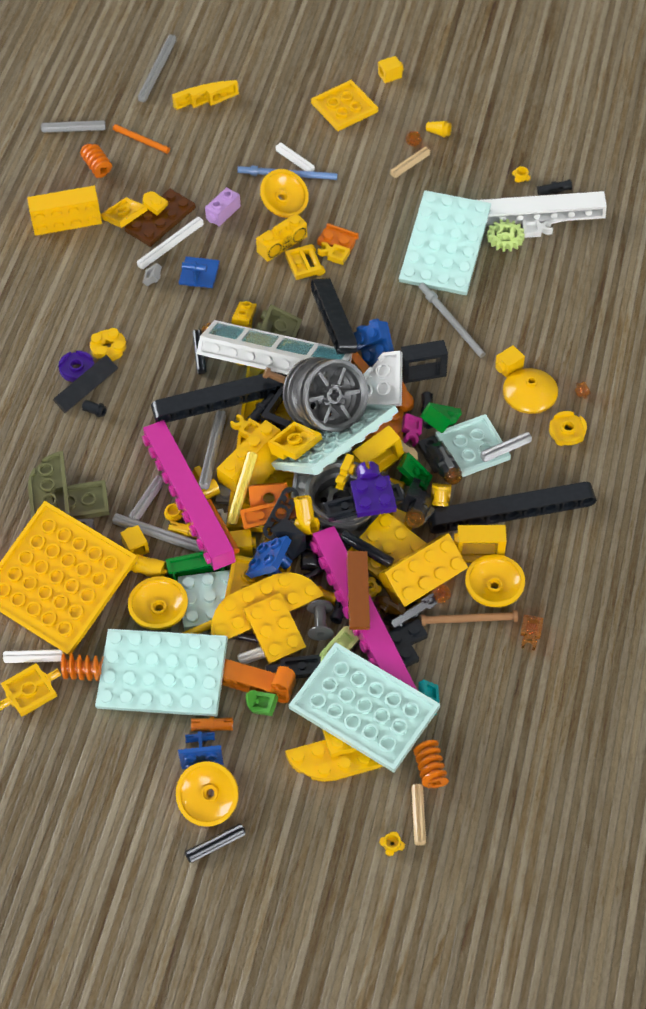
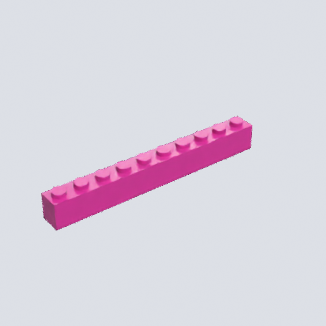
M164 420L143 427L144 435L142 440L144 445L149 446V454L152 459H156L157 470L162 471L161 475L164 483L169 484L168 489L171 496L176 497L175 503L178 510L182 509L185 523L190 524L191 535L197 537V546L200 551H204L203 556L207 565L211 564L213 570H217L235 563L234 549Z
M335 526L313 533L310 546L313 553H317L319 557L318 562L321 569H325L327 573L328 584L330 586L333 585L336 600L341 602L345 618L349 619L346 569L347 550ZM369 595L370 630H352L353 634L358 636L360 640L359 644L362 652L367 654L368 662L417 690Z

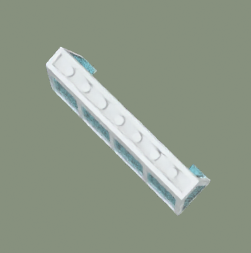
M214 320L200 336L196 354L264 370L268 367L273 372L288 375L294 365L303 359L321 357L351 362L353 353L337 354L333 346ZM326 372L323 373V376H324L325 378H326V376H327V373H326Z

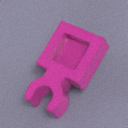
M408 413L403 416L401 432L406 433L403 443L406 444L410 439L413 442L412 446L415 447L419 441L418 437L422 433V418Z

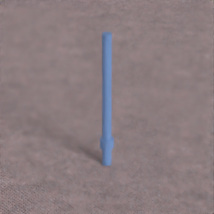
M252 165L251 167L238 166V173L251 174V176H258V174L267 175L269 172L277 170L258 168V166ZM289 170L301 178L337 180V173Z

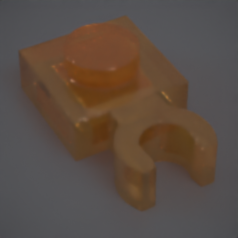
M529 615L523 616L520 636H524L521 642L522 649H524L526 643H531L533 645L532 650L535 651L537 646L536 639L541 637L544 618Z

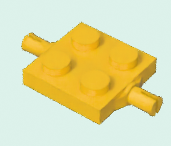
M35 663L0 683L7 697L0 701V711L11 705L23 717L56 698L57 694L52 687L51 681L61 676V673L56 668L54 671L46 674Z

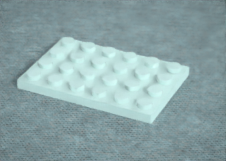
M424 190L400 272L399 282L416 286L425 283L431 289L467 296L489 217L491 203Z
M367 404L363 416L349 429L341 432L317 429L316 431L322 435V440L297 460L287 457L285 460L278 458L271 464L275 470L318 475L323 471L324 467L336 462L340 455L348 453L352 446L364 441L368 434L376 432L380 425L391 421L393 416L398 413L395 405Z
M108 629L95 707L97 709L217 717L228 642L227 636Z
M336 642L289 704L290 710L392 772L397 770L440 708V703Z

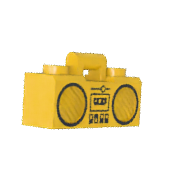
M295 213L274 226L272 230H268L256 238L257 253L268 262L307 237L306 221Z

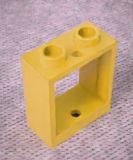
M388 425L352 453L354 455V462H365L366 467L370 469L369 461H373L379 466L381 473L400 459L404 451L401 438Z
M458 525L457 533H454V543L465 563H473L476 559L485 555L497 554L505 556L507 542L505 525ZM463 543H495V544H463Z

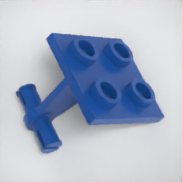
M185 257V261L182 262L179 285L213 289L220 260Z
M198 731L197 734H185L186 743L198 742L199 748L178 750L182 769H187L196 763L205 761L224 765L221 745L203 747L202 744L203 741L215 740L214 731L206 733Z

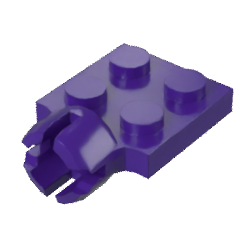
M369 461L370 469L366 468L365 462L360 463L356 468L357 480L350 481L357 518L397 512L389 475L382 476L379 466L373 461Z

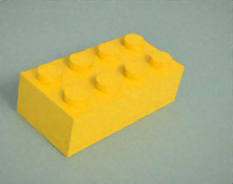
M95 185L27 197L35 236L102 224Z
M448 533L440 535L377 575L392 602L396 605L400 603L403 607H406L464 571L468 566Z

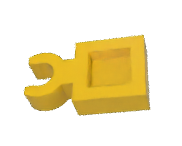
M322 242V249L318 248L319 256H327L328 261L344 265L350 255L349 248L337 244L331 247L328 243Z
M239 414L236 415L238 423L230 421L231 428L238 430L239 435L245 439L261 425L251 418L245 421L243 416Z
M346 454L340 467V473L335 480V483H337L336 489L343 490L350 475H354L357 466L354 464V455Z

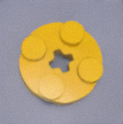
M116 328L95 333L91 336V353L97 359L107 355L112 361H115L123 355L124 350L126 351L125 337Z
M562 411L554 415L549 424V433L557 445H575L584 441L587 423L582 416L578 417L572 411ZM565 426H568L569 428H572V429H571V430H565Z

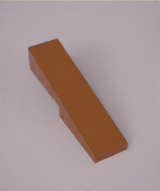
M347 551L349 630H370L367 551Z

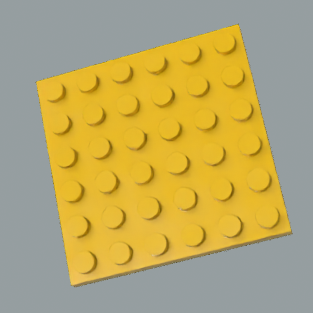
M44 500L0 562V613L70 656L139 558L137 555Z

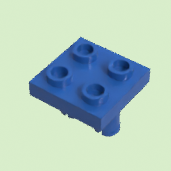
M286 535L266 543H261L256 548L257 552L249 563L246 575L251 579L265 574L272 576L282 573L278 569L279 566L284 570L289 568L292 560L286 555V551L292 540Z

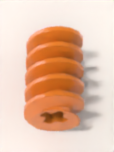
M86 144L81 148L80 155L96 178H102L111 171L112 163L99 145Z
M63 653L61 657L63 679H68L70 676L72 680H76L79 677L80 680L87 678L88 681H92L95 678L99 682L104 656L101 662H99L97 655L94 656L93 661H90L89 655L86 656L85 660H82V656L79 654L77 660H74L73 654H70L69 659H66V655Z
M437 740L424 741L414 748L422 785L426 788L443 787L449 782L448 778H444L447 772L442 770L445 768V764L441 762L443 757L438 755L441 750L437 747L439 744Z

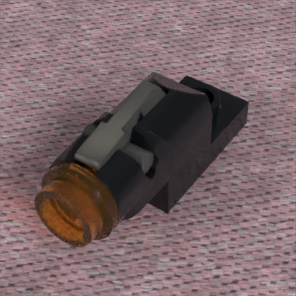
M435 435L418 441V447L434 473L438 472L449 485H455L462 480L461 469L443 441H438Z
M415 477L400 509L407 512L405 520L412 528L422 526L435 511L431 506V495L422 491V488L419 487L421 480Z

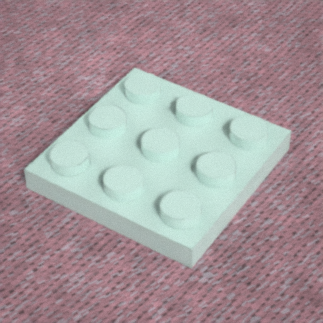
M486 414L448 427L444 433L435 432L437 440L443 441L461 469L458 475L459 478L511 459L509 452L487 462L481 459L482 451L503 442Z
M230 570L178 577V582L183 586L188 597V608L183 617L184 631L212 620L218 605L225 599Z

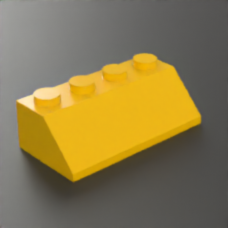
M265 420L216 468L218 482L235 493L247 453L254 452L257 454V459L249 485L264 484L277 471L271 463L279 458L271 454L268 441L280 433L281 430ZM249 487L245 495L246 501L249 499Z

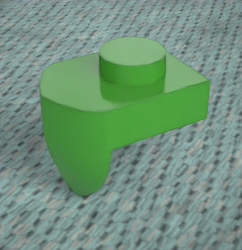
M256 690L246 693V704L252 713L273 716L278 700L276 694L258 692Z

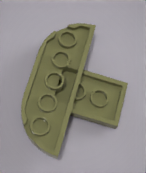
M63 451L46 456L31 471L28 480L31 518L44 500L75 519L110 515L105 480L67 485Z

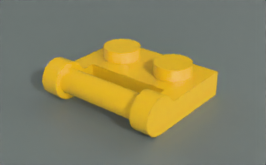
M312 244L285 251V257L296 280L314 275L322 276L326 272L324 266L320 264L315 253L316 249ZM305 254L310 256L314 267H310Z

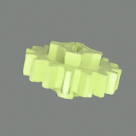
M500 219L499 223L494 221L493 226L490 225L487 231L488 242H491V247L496 246V250L501 248L503 252L506 249L512 252V248L518 249L519 245L522 246L525 237L524 228H521V224L515 225V221L511 223L509 219L506 222Z

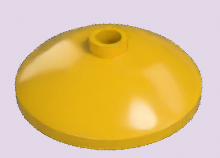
M286 169L273 170L264 177L260 185V195L264 205L269 211L279 217L289 218L295 213L299 215L308 204L309 194L307 186L292 171Z
M524 368L511 373L506 378L503 385V396L506 402L515 410L536 414L544 412L554 405L558 396V386L548 373L539 369Z
M491 554L482 556L471 563L466 572L465 585L471 597L480 604L489 607H504L514 603L522 595L525 587V576L521 567L514 560L503 555Z
M162 576L151 577L141 581L131 591L128 599V609L132 619L138 625L151 630H162L172 627L184 617L188 608V597L183 586L172 578Z
M205 761L190 766L183 772L176 786V801L181 813L190 822L199 826L209 827L221 824L233 814L238 803L239 790L233 774L226 767L216 762ZM210 789L214 791L213 797L208 794Z

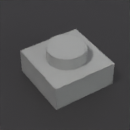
M156 263L146 269L142 283L146 286L156 283L161 277L162 266Z
M218 485L220 495L216 496V504H229L231 490L223 485Z

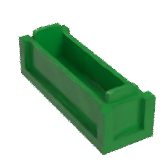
M204 551L166 559L169 578L178 580L180 576L225 571L228 569L227 566L213 570L211 564L207 565L204 559Z

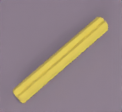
M248 452L227 518V523L230 525H236L238 522L240 510L242 509L257 459V454L254 452Z

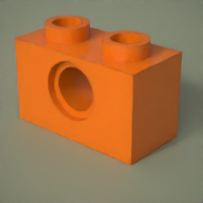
M287 482L249 485L250 508L268 504L263 499L266 493H272L275 497L270 503L277 502L282 491L287 488Z

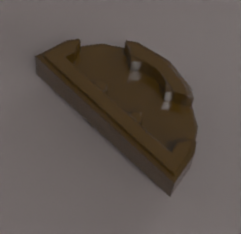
M376 596L373 600L380 614L404 615L406 611L402 604L396 605L389 601L390 597Z

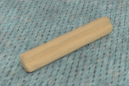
M423 147L390 170L391 176L397 178L429 156L430 150L427 147Z
M413 784L411 790L414 844L423 846L426 844L423 785Z

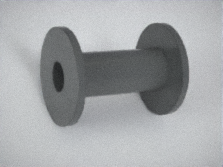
M327 600L311 601L307 605V610L314 614V627L308 630V637L313 640H328L333 637L334 631L326 626V614L333 610V604Z

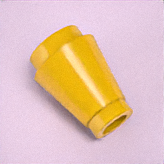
M447 121L427 122V132L442 137L449 136L452 126Z

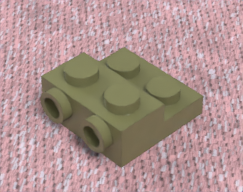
M270 304L267 310H263L260 316L262 323L258 322L255 329L295 338L302 319Z

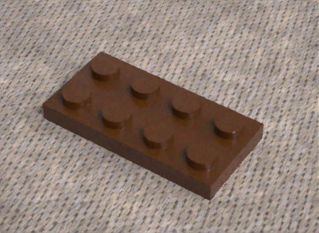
M170 188L161 196L168 201V206L158 216L147 209L145 213L125 226V232L151 247L196 208L195 203Z

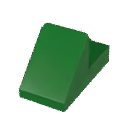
M429 402L422 412L421 418L440 433H444L448 426L456 424L462 412L460 408Z
M409 452L403 454L397 467L403 474L400 481L405 482L406 486H410L414 477L421 480L419 487L422 488V491H426L433 475Z

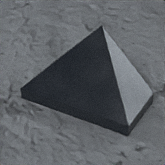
M286 517L270 529L275 538L287 535L292 540L286 551L291 560H294L307 549L305 534Z

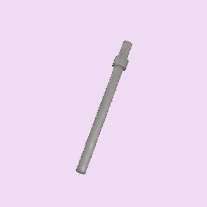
M421 283L419 288L426 295L425 298L435 305L480 358L484 357L486 353L440 302L438 295L433 290L431 291L425 283Z

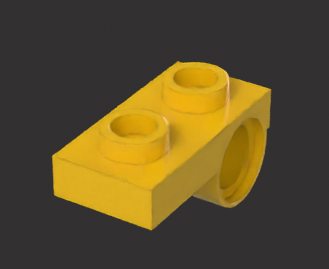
M249 301L239 302L232 316V324L252 328L257 304Z

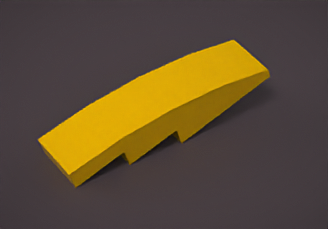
M237 80L214 82L172 94L173 107L179 110L191 104L195 108L207 102L212 106L238 95Z

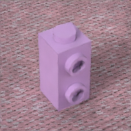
M226 187L205 207L206 219L210 223L220 226L241 207L240 195Z

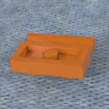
M327 223L326 228L317 239V245L321 246L322 242H326L329 246L333 247L334 244L349 248L351 252L356 240L359 238V233Z

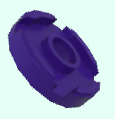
M80 350L74 353L69 352L61 357L59 372L66 381L74 382L95 363L92 356L87 352ZM75 364H80V365H81V366L78 367V368H73V366H74Z

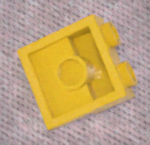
M294 421L269 440L268 444L271 454L283 460L287 457L297 460L320 442L322 435Z

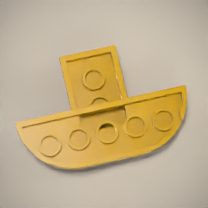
M291 572L274 574L227 596L215 610L211 622V635L227 636L229 640L252 629L268 664H272L281 658L306 648L290 612L311 601L322 598L324 594L312 580L303 575Z
M323 729L325 740L285 751L291 766L298 773L311 777L315 781L339 780L383 767Z

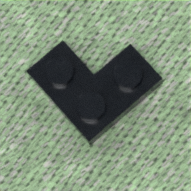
M416 619L389 631L388 633L406 668L418 663L419 656L412 645L428 638V634L420 620Z

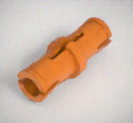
M210 716V718H191V732L233 731V717L214 718V716Z

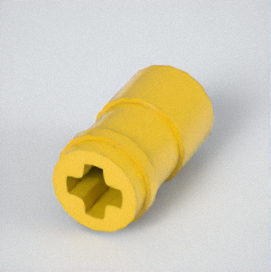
M135 554L139 559L130 570L134 573L147 575V577H164L168 573L166 561L148 558L142 554Z

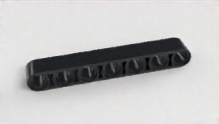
M312 279L311 291L336 353H356L357 341L331 279Z

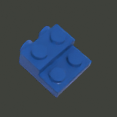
M373 319L369 321L368 326L356 327L357 331L354 332L357 341V351H361L362 358L369 367H372L379 360L378 357L383 352L394 351L388 322Z

